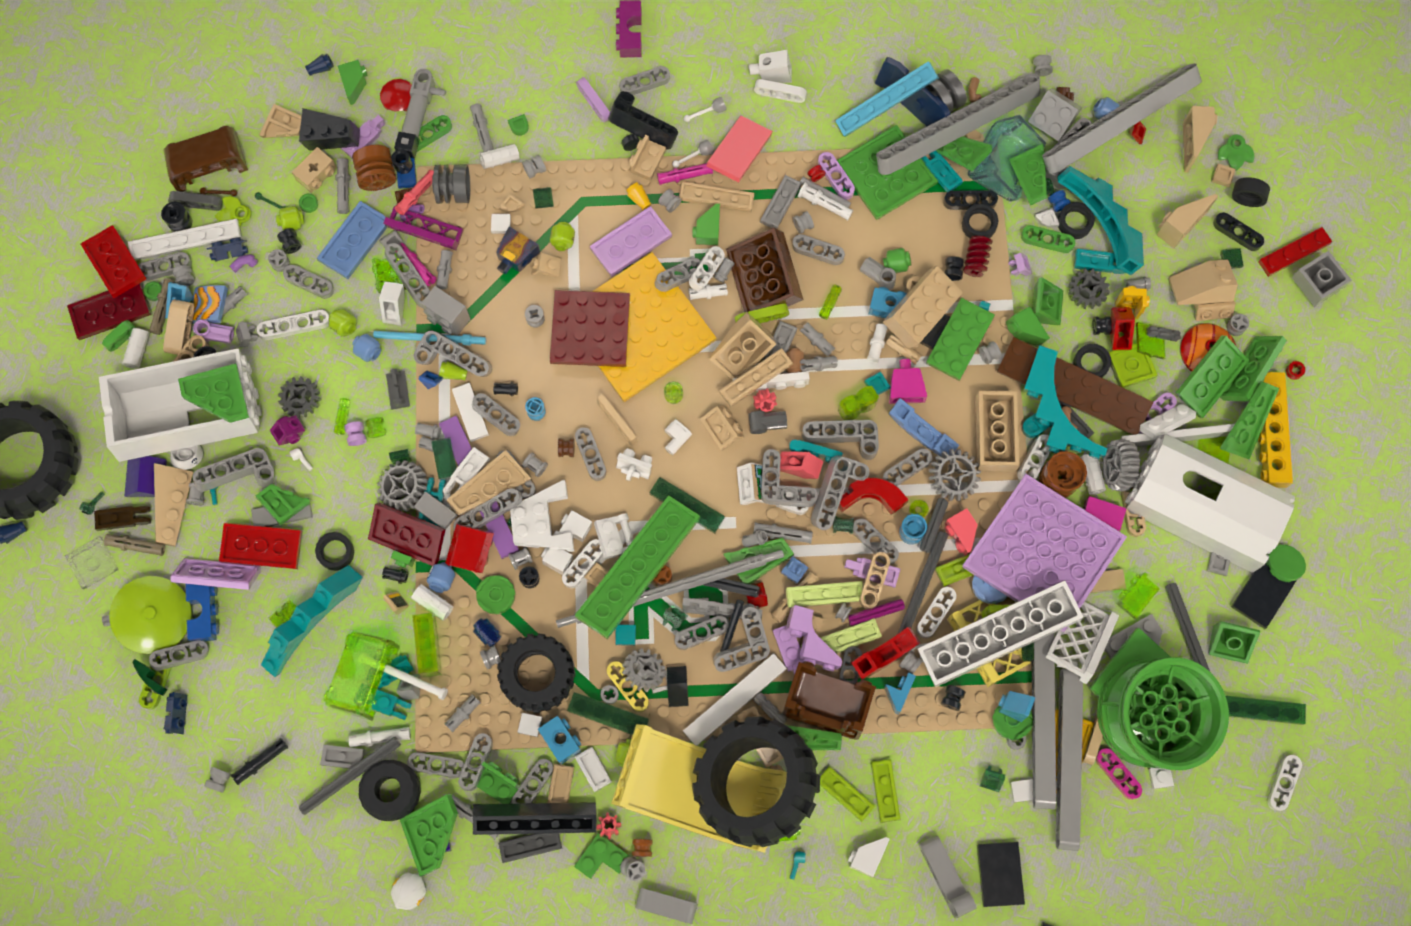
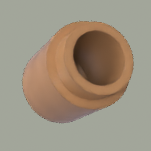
M798 348L789 349V352H786V354L793 362V365L787 368L786 372H803L800 369V365L805 364H800V361L804 359V352Z

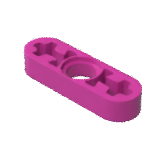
M1107 748L1098 751L1095 759L1096 763L1124 797L1129 800L1139 798L1142 794V786L1115 753ZM1101 754H1108L1110 756L1108 758L1111 764L1116 762L1117 765L1108 770L1107 767L1111 765L1107 761L1102 762L1103 756ZM1116 768L1124 772L1122 780L1114 777L1113 772ZM1129 778L1130 781L1127 783L1130 787H1136V795L1129 794V787L1126 784L1122 787L1121 783Z

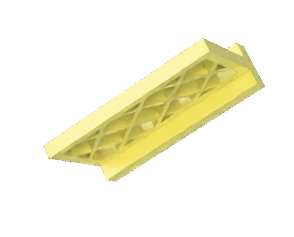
M979 600L960 611L952 613L947 620L954 632L972 624L963 617L962 614L966 612L975 614L974 622H976L978 615L982 616L980 607L985 602ZM1022 648L1009 653L1007 662L996 659L993 663H987L976 669L987 687H990L1029 665L1030 661ZM1012 653L1019 655L1023 663L1020 665L1010 663ZM996 662L1006 665L1005 673L1000 676L995 670Z

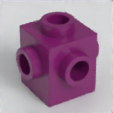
M295 415L291 417L284 416L278 419L270 429V432L280 446L288 443H297L305 429Z

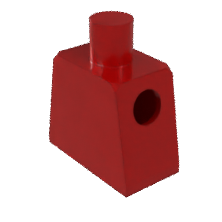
M1130 307L1111 308L1110 316L1112 323L1110 334L1112 350H1132L1135 317ZM1119 332L1124 333V336L1120 337Z

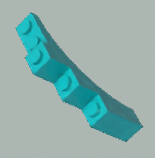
M1069 166L1058 176V182L1079 197L1099 220L1111 242L1115 254L1116 267L1129 275L1134 274L1144 266L1143 236L1140 231L1128 225V209L1113 201V185L1099 177L1094 180Z
M1039 345L1024 392H1027V396L1038 399V396L1042 397L1035 419L1041 425H1053L1046 447L1049 448L1048 451L1057 454L1065 452L1066 446H1069L1071 451L1077 453L1084 451L1089 453V457L1095 459L1104 458L1107 448L1092 442L1082 435L1070 423L1060 406L1054 384V366L1058 351Z
M348 565L320 582L313 596L296 607L291 619L274 629L268 641L270 647L261 666L274 677L280 675L285 664L303 639L335 606L357 590L363 577Z

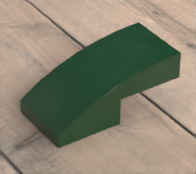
M134 659L132 662L134 668L144 683L157 694L164 696L168 689L153 680L157 672Z

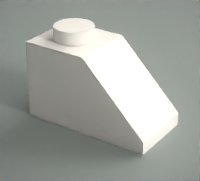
M384 282L379 297L383 323L402 324L405 300L403 284Z
M885 837L861 846L856 851L852 850L848 859L851 862L849 867L872 878L890 839Z

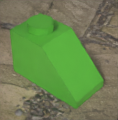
M359 60L338 65L350 105L355 104L367 84L365 76L368 75L365 66H361Z
M715 204L697 219V227H693V238H696V245H718L720 204Z
M1031 307L1013 315L1005 322L1009 332L1016 339L1037 346L1050 339Z

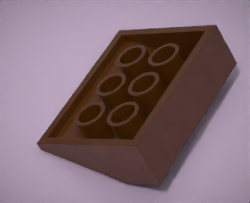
M774 227L726 249L729 260L735 263L732 267V272L744 313L778 304H787L789 307L804 300L784 232Z

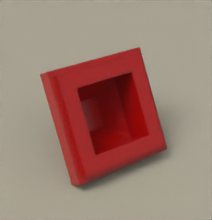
M1139 121L1130 128L1128 133L1138 144H1142L1146 127Z

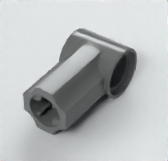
M754 411L748 414L751 434H762L767 432V430L787 429L786 411L772 413Z

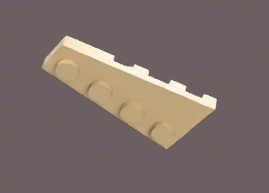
M505 450L450 496L447 502L460 516L505 490L514 489L530 481L531 477Z
M154 463L156 543L176 546L189 492V483H191L193 475L192 471Z

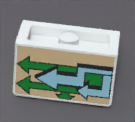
M748 463L737 467L740 505H748L755 502L764 503L761 499L762 465Z

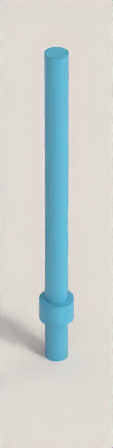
M374 331L373 333L374 338L421 341L424 336L423 333ZM463 334V336L444 335L452 341L466 346H471V344L486 345V337H474L471 334ZM432 335L429 340L437 342L436 335Z

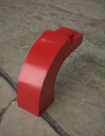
M866 478L862 481L857 480L849 485L848 491L850 494L847 492L842 495L838 509L842 513L859 500L870 498L882 503L890 515H892L907 504L908 498L897 486L889 481L879 478Z
M907 627L884 644L871 651H867L851 663L861 679H865L894 663L921 643L912 629Z

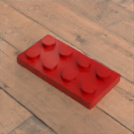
M113 225L80 243L113 298L147 279Z
M224 523L219 562L298 569L302 531Z

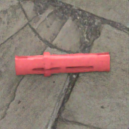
M429 170L411 191L404 194V198L395 206V210L400 215H404L412 205H415L419 197L431 186L433 170Z

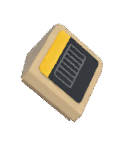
M399 592L383 596L396 615H399L409 607Z

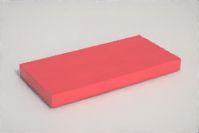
M740 116L707 162V167L739 183L772 136L773 131Z

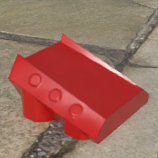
M456 524L445 563L448 566L466 569L475 573H483L484 567L488 564V553L493 542L494 533Z

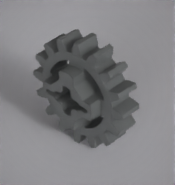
M1084 269L1083 273L1078 271L1076 276H1072L1071 282L1068 285L1071 288L1068 294L1073 295L1071 301L1077 300L1076 306L1083 304V309H1086L1088 305H1090L1091 309H1094L1095 304L1100 307L1102 302L1106 301V296L1110 293L1108 290L1110 284L1105 283L1107 278H1101V272L1095 274L1094 269L1091 272H1088L1087 269ZM1082 280V284L1077 286V283ZM1099 292H1101V293H1100V296H1098L1097 298H1095L1096 294H1098Z
M300 376L299 381H297L293 377L291 383L286 381V387H280L283 393L278 394L281 398L278 402L283 406L284 412L288 411L289 416L295 414L299 418L300 414H303L304 417H307V412L313 414L312 408L319 407L316 402L321 401V398L317 396L320 394V391L316 389L317 385L311 383L309 378L304 381V378Z

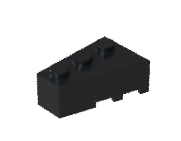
M302 108L299 142L309 151L315 150L317 147L323 150L359 146L360 129L351 120Z

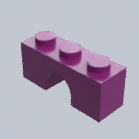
M620 0V7L616 8V19H619V24H616V35H619V40H616V51H620V58L642 57L641 32H631L629 30L632 26L642 25L641 0Z

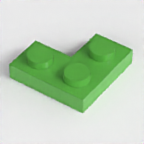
M598 833L574 867L590 879H592L602 863H605L620 874L622 861L631 856L606 838L600 837Z

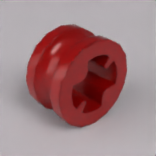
M821 165L814 166L807 173L809 177H812V182L819 181L826 174L825 170H822Z
M1293 361L1286 368V375L1292 380L1299 379L1305 373V366L1299 361ZM1297 367L1299 369L1298 374L1297 372L1293 373L1292 369Z

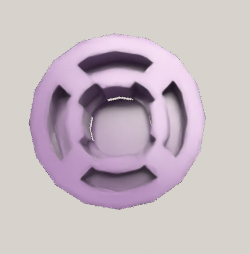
M351 422L344 426L345 432L348 434L347 443L349 446H358L367 442L366 435L363 434V422Z

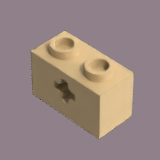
M317 147L292 171V174L297 182L312 193L320 188L322 182L327 177L333 175L337 167L334 161Z

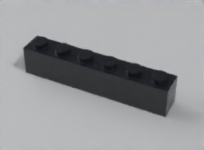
M596 802L473 804V835L596 833Z

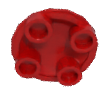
M393 79L387 82L380 92V100L384 108L395 112L407 111L411 99L410 89L412 84L403 79Z

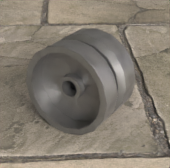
M944 69L937 74L939 78L925 88L934 96H938L947 105L951 113L953 108L958 109L967 102V96L958 77L949 69Z

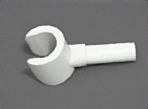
M296 448L290 451L294 461L300 459L309 471L313 469L300 449Z

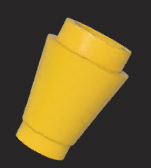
M638 182L632 184L626 190L627 196L643 211L652 205L643 186Z

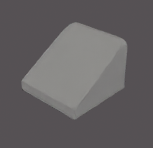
M392 230L379 240L385 249L391 243L399 245L404 243L396 230ZM390 249V255L396 253L395 251Z
M414 674V675H412V676L417 677V678L420 679V675H419V674ZM403 680L400 681L396 692L403 700L419 699V687Z

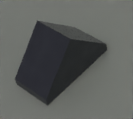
M686 666L667 667L669 707L689 706Z

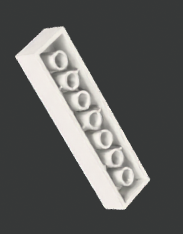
M1063 581L918 648V652L935 687L1079 622L1083 619V615L1066 581Z

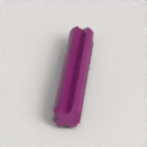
M902 599L851 614L848 616V621L851 626L874 618L902 611L905 609V604Z

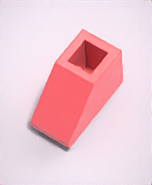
M966 508L947 519L945 523L947 534L950 537L953 536L956 541L955 546L957 550L965 556L969 555L972 551L978 525Z

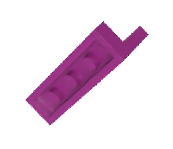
M395 206L390 218L385 217L383 224L390 229L453 250H457L464 231L462 228L411 211H407L404 214L407 220L403 222L395 220L397 215ZM417 218L421 219L424 226L420 228L412 226L411 221ZM436 224L441 231L433 233L429 231L428 227ZM450 230L457 231L455 240L446 237L445 233Z

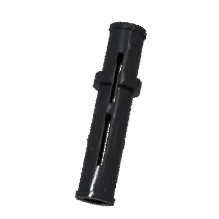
M279 738L278 741L251 761L247 760L243 767L231 774V777L234 778L233 780L237 785H240L241 782L252 774H257L261 767L288 749V746L282 738Z

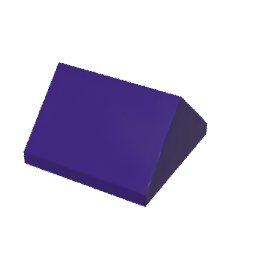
M152 456L128 460L124 496L155 497L154 463L166 466L167 460Z

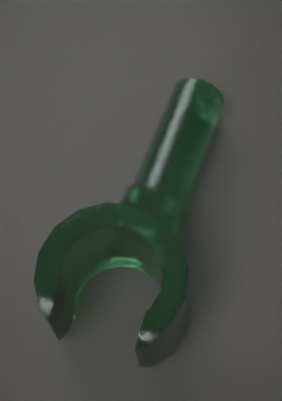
M101 491L90 503L82 502L79 509L87 515L93 514L96 503L105 494Z

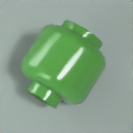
M904 248L889 250L886 253V258H883L884 267L893 269L896 274L908 271L909 266L912 265L910 253Z

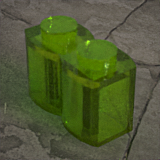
M873 386L864 387L856 395L845 397L839 403L838 412L844 421L854 420L860 413H866L874 409L878 403L879 396Z

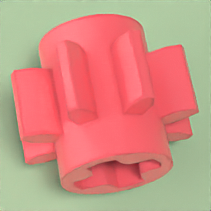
M768 388L766 390H758L756 396H753L755 409L760 408L764 412L772 411L774 406L777 405L775 393H770Z
M607 813L604 819L602 817L598 818L601 824L596 825V829H601L600 837L606 835L610 840L611 835H619V831L616 828L621 827V823L616 822L617 815L611 817ZM605 823L607 825L612 823V828L605 829Z

